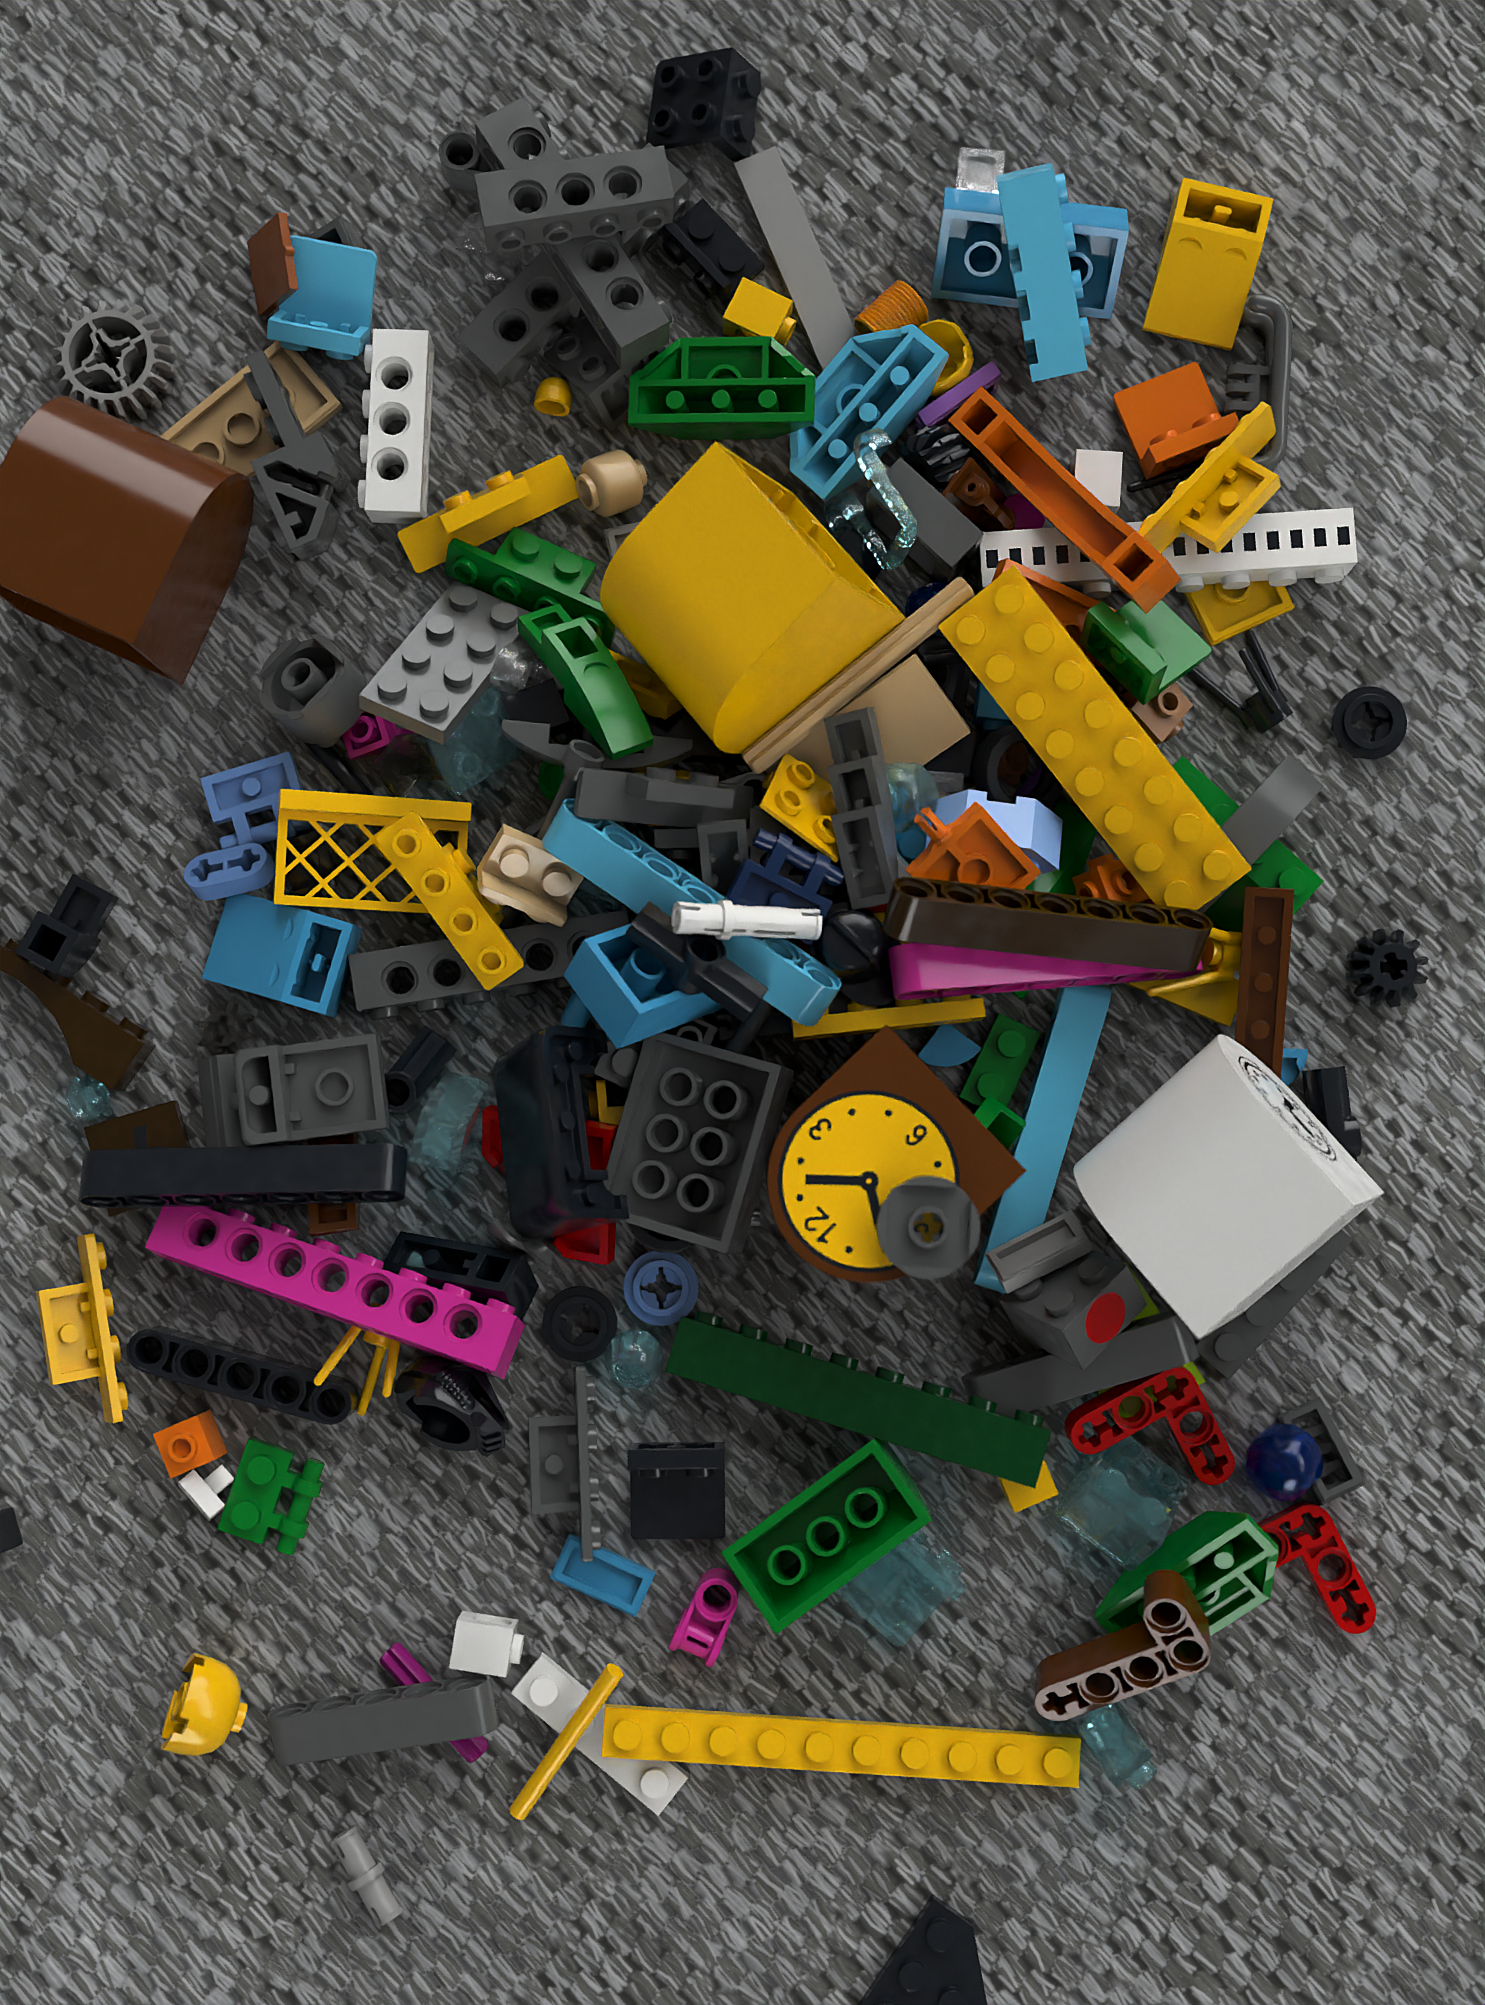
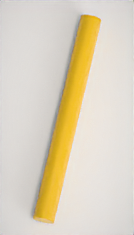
M609 1663L604 1668L510 1806L509 1811L514 1818L524 1820L606 1702L623 1677V1672L618 1666Z

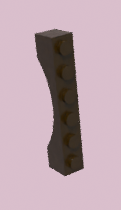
M10 938L6 943L0 939V970L19 980L37 995L55 1017L67 1041L73 1064L109 1089L125 1091L156 1047L155 1044L145 1038L149 1031L127 1016L120 1021L109 1014L107 1010L111 1005L97 994L86 990L84 995L71 988L69 986L73 980L71 977L56 975L15 953L20 944L19 941Z

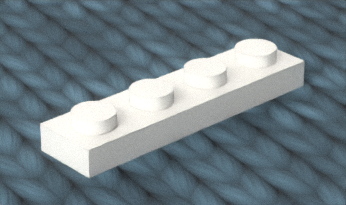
M542 1652L513 1688L511 1694L560 1734L589 1690ZM604 1703L575 1747L659 1816L687 1781L689 1773L676 1762L601 1757Z

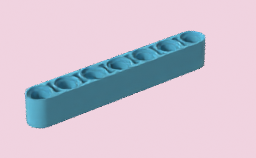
M573 798L563 801L542 839L543 846L549 853L638 914L649 901L672 917L673 906L677 901L696 904H716L719 900L724 899V896L614 821L576 816L573 812L575 799ZM731 936L728 940H721L726 947V958L768 988L767 993L762 999L800 1024L806 1026L817 1025L841 988L840 978L831 969L785 938Z
M1102 985L1060 988L1021 1116L1025 1120L1026 1126L1014 1141L1010 1153L1027 1171L995 1202L974 1272L973 1284L1005 1293L1006 1291L990 1267L985 1253L1044 1224L1111 1000V988Z

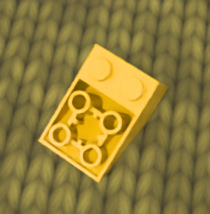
M1183 177L1172 201L1142 330L1231 351L1263 246L1274 199Z

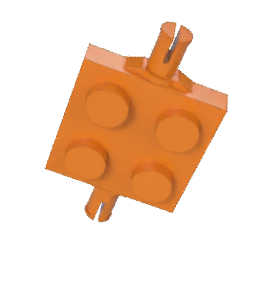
M974 802L954 822L946 826L932 812L930 807H925L920 812L932 824L931 826L918 813L914 817V823L931 840L926 849L904 869L911 877L1024 890L1042 873L977 802Z

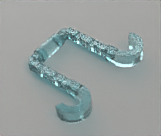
M874 428L859 433L855 437L854 455L860 469L868 480L872 479L902 525V529L899 530L892 545L887 550L865 517V510L859 500L848 490L841 491L824 502V515L829 528L834 533L849 528V521L851 520L882 570L894 571L899 569L898 566L903 563L916 540V535H918L917 520L885 473L886 468L875 451L876 449L888 446L892 442L884 430Z

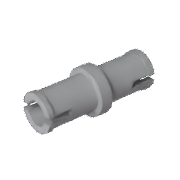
M353 1825L329 1841L330 1846L335 1850L350 1877V1880L347 1882L352 1892L357 1890L375 1922L376 1928L387 1924L403 1912L404 1909L399 1905L382 1874L385 1871L382 1862H375L358 1832L357 1825Z

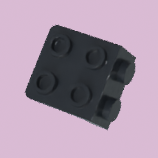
M733 47L660 61L655 71L646 143H650L653 147L664 146V149L710 142L734 162L750 157L751 143L755 136L754 121L757 99L761 92V73Z

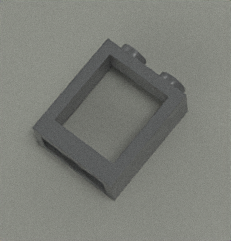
M901 457L890 468L884 464L872 475L866 485L870 490L864 498L866 501L864 515L876 524V529L941 589L945 588L975 559L984 533Z

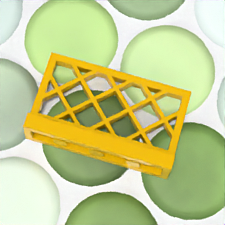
M280 789L277 806L278 821L273 904L430 914L423 904L407 903L416 895L413 890L400 902H388L375 888L394 869L404 879L377 842L376 836L410 811H416L433 835L437 831L457 832L456 849L461 847L467 853L468 823L471 822L472 803ZM288 820L308 822L321 837L300 854L287 840ZM317 822L334 823L335 825L325 832ZM343 824L356 825L368 839L349 858L330 838V835ZM365 826H377L383 828L380 829L373 836L372 833ZM323 841L343 860V863L325 879H322L304 859ZM371 844L391 864L372 882L352 862ZM286 848L296 858L287 867ZM299 862L319 883L305 896L284 895L285 875ZM346 866L366 886L353 899H340L327 884ZM323 888L331 898L312 896ZM370 891L379 901L360 899Z

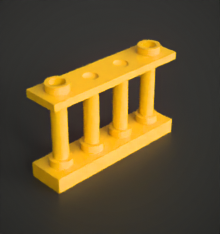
M885 912L873 913L883 922ZM797 939V947L809 954L807 943ZM899 940V942L901 943V945H902V944H907V943H912V942H907V941ZM971 995L942 997L943 1002L924 1004L923 999H895V1007L876 1009V1006L871 1007L858 1004L851 999L852 1004L847 1005V1013L829 1014V1009L827 1008L815 1026H806L792 1019L793 1042L876 1033L886 1024L894 1031L981 1021L986 1017L984 998L971 999Z

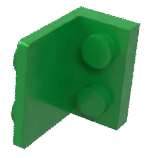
M1132 600L1116 612L1110 609L1103 601H1100L1088 610L1079 643L1142 705L1206 660L1212 651L1211 647L1162 600L1147 614Z

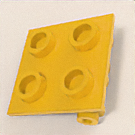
M789 753L784 754L775 772L771 771L761 784L766 789V792L759 807L836 863L840 855L831 816L838 813L832 787L814 773L809 765L798 761Z

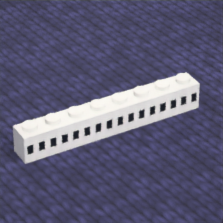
M1353 508L1255 514L1218 553H1215L1182 532L1164 550L1162 555L1169 561L1181 578L1174 587H1176L1177 592L1182 593L1199 591L1204 588V585L1217 582L1222 584L1223 589L1228 590L1248 587L1251 584L1250 580L1252 582L1268 581L1270 586L1275 587L1294 584L1300 578H1315L1316 583L1338 582L1344 579V576L1358 563ZM1129 522L1127 524L1138 531L1142 522ZM1055 527L983 532L984 535L976 554L979 592L992 582L998 562L1005 558L1015 561L1093 599L1107 597L1111 595V591L1120 590Z

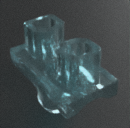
M1117 1701L1106 1705V1708L1095 1709L1088 1713L1078 1729L1107 1778L1116 1787L1126 1780L1135 1790L1140 1789L1157 1773L1155 1766L1149 1760L1154 1755L1122 1705Z

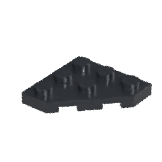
M932 1894L858 2005H987L972 1921Z

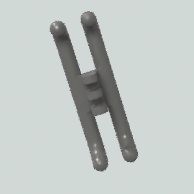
M1254 294L1248 299V308L1243 310L1240 322L1244 326L1255 327L1263 332L1266 341L1264 366L1241 364L1227 366L1226 377L1228 379L1245 381L1244 383L1232 382L1226 384L1225 395L1232 398H1244V400L1225 402L1224 413L1229 415L1235 412L1237 416H1245L1250 414L1261 402L1271 406L1276 433L1260 450V456L1253 457L1251 460L1273 472L1283 460L1287 447L1293 324L1291 314L1284 303L1273 296Z

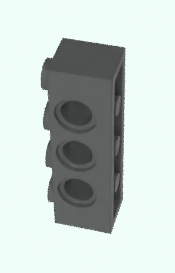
M664 146L474 174L487 251L501 250L512 252L521 249L525 245L544 242L557 245L565 243L571 238L590 235L608 237L618 231L636 228L654 230L662 227L664 224L674 223V193ZM618 193H627L631 195V197L626 199H620L615 197L614 195ZM572 200H580L585 202L580 206H572L567 204L569 201ZM526 207L538 209L533 213H523L520 211Z

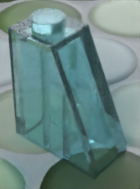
M446 1070L419 1115L408 1161L451 1172H470L482 1124V1109L486 1108L492 1081Z

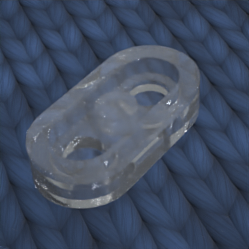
M525 640L508 643L502 648L494 662L490 674V686L507 694L516 693L530 687L531 684L536 685L540 683L547 666Z

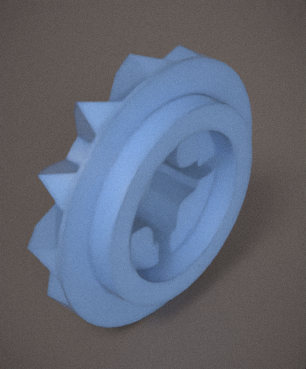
M655 1250L643 1254L632 1263L626 1273L623 1289L626 1303L635 1316L646 1323L664 1326L680 1321L681 1316L689 1314L696 1303L699 1284L694 1268L684 1257L677 1253L658 1252ZM659 1267H663V1274L666 1275L667 1282L674 1283V1285H682V1289H675V1291L667 1293L666 1300H664V1308H660V1301L657 1300L655 1292H649L648 1289L641 1290V1286H648V1283L656 1282Z

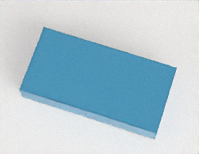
M570 1532L550 1579L636 1618L656 1571L602 1546L601 1550H592V1562H582L580 1559V1537Z

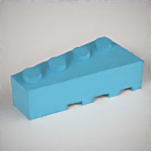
M1052 163L996 175L1031 380L1035 382L1086 371L1088 366L1084 346L1091 345V337L1087 316L1079 318L1076 300L1084 298L1080 271H1071L1068 254L1069 252L1076 251L1072 222L1063 224L1060 204L1069 203L1064 173L1055 175Z

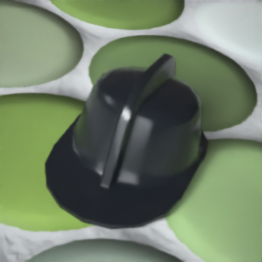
M849 902L832 904L822 923L820 937L818 940H814L812 945L807 944L809 955L827 966L840 978L842 983L840 990L854 1002L873 1007L887 1004L895 999L887 951L892 947L901 945L898 939L885 933L882 929V922L867 909L852 910L851 903Z

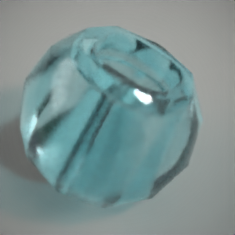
M629 1329L620 1332L611 1339L604 1354L605 1368L608 1374L617 1384L625 1388L639 1389L648 1386L658 1378L664 1364L663 1350L659 1342L651 1334L643 1330Z

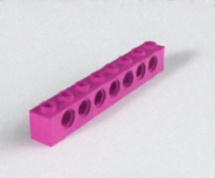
M213 1206L162 1207L146 1243V1249L163 1259L504 1379L525 1327V1324L514 1315L516 1308L504 1302L489 1298L486 1305L469 1300L472 1293L458 1286L444 1283L442 1290L426 1285L428 1278L415 1271L401 1268L397 1275L383 1270L384 1262L363 1253H357L354 1260L340 1255L341 1247L320 1238H314L311 1245L297 1240L298 1232L277 1223H271L268 1230L254 1225L255 1217L233 1208H229L225 1215L211 1210ZM216 1227L214 1240L206 1246H201L200 1239L202 1234L207 1229ZM252 1242H259V1250L256 1256L249 1261H243L242 1254L246 1246ZM301 1256L302 1266L295 1275L286 1277V1264L292 1258ZM344 1271L346 1279L343 1286L337 1291L328 1292L327 1284L330 1277L337 1272ZM380 1287H389L388 1300L382 1306L371 1307L370 1299L373 1292ZM424 1302H433L434 1310L431 1317L425 1322L415 1323V1309ZM468 1317H476L478 1319L476 1332L469 1338H458L457 1329L459 1324Z

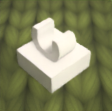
M220 1465L204 1480L193 1469L178 1482V1486L205 1518L210 1521L225 1506L217 1495L231 1484L234 1478L223 1465Z

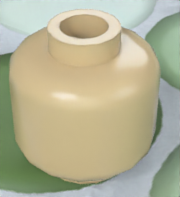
M614 449L588 459L582 464L580 475L576 477V489L583 506L588 511H594L602 517L616 515L640 504L644 494L643 486L647 485V474L643 464L638 459L633 460L626 451Z

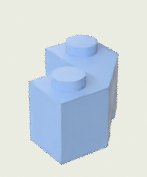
M968 789L930 802L932 812L945 826L954 822L974 802H977L1042 872L1040 874L1059 869L1063 820L1037 799L1016 796L1015 804L987 800V792ZM928 836L926 839V847L929 841L931 840Z

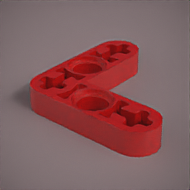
M1184 1365L1116 1385L1076 1407L1065 1420V1434L1074 1447L1084 1454H1096L1163 1417L1188 1467L1201 1482L1207 1485L1224 1483L1230 1478L1235 1467L1233 1453L1194 1376ZM1174 1375L1177 1378L1175 1381L1177 1388L1169 1392L1166 1389L1168 1386L1166 1378ZM1148 1386L1153 1390L1152 1394L1157 1399L1154 1403L1144 1391ZM1129 1396L1140 1397L1141 1408L1134 1416L1122 1417L1119 1415L1118 1409L1123 1399ZM1107 1410L1116 1424L1110 1426L1102 1412ZM1193 1411L1200 1412L1202 1414L1200 1427L1191 1433L1182 1432L1180 1430L1182 1418L1187 1413ZM1090 1421L1093 1425L1094 1435L1086 1438L1083 1434L1084 1429L1082 1425ZM1206 1444L1216 1456L1214 1458L1216 1465L1213 1468L1208 1469L1206 1466L1207 1460L1198 1446Z
M1303 1501L1257 1523L1264 1532L1274 1533L1278 1538L1279 1554L1275 1568L1300 1556L1330 1618L1338 1627L1351 1634L1364 1633L1372 1627L1376 1620L1377 1612L1374 1601L1331 1516L1325 1509L1313 1502ZM1304 1513H1308L1313 1518L1319 1517L1320 1521L1314 1525L1316 1530L1314 1535L1310 1536L1304 1530L1291 1535L1292 1539L1297 1542L1292 1547L1287 1535L1279 1528V1525L1284 1522L1286 1528L1291 1531L1300 1527L1303 1524L1301 1516ZM1329 1554L1338 1555L1342 1561L1340 1575L1332 1580L1323 1579L1318 1571L1320 1560ZM1351 1581H1353L1354 1586L1346 1587L1348 1584L1351 1583ZM1345 1588L1352 1601L1356 1604L1363 1603V1607L1358 1610L1359 1619L1353 1622L1349 1617L1341 1616L1347 1610V1606L1342 1596L1337 1592L1330 1597V1591Z

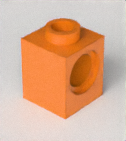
M211 1409L153 1434L170 1479L214 1461L228 1453Z

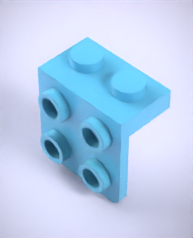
M297 235L290 236L291 244L295 250L293 257L298 290L279 306V310L268 319L267 339L280 341V346L288 350L306 351L308 347L326 350L325 354L328 357L334 359L351 360L353 355L359 356L370 342L377 270L376 254L368 249Z

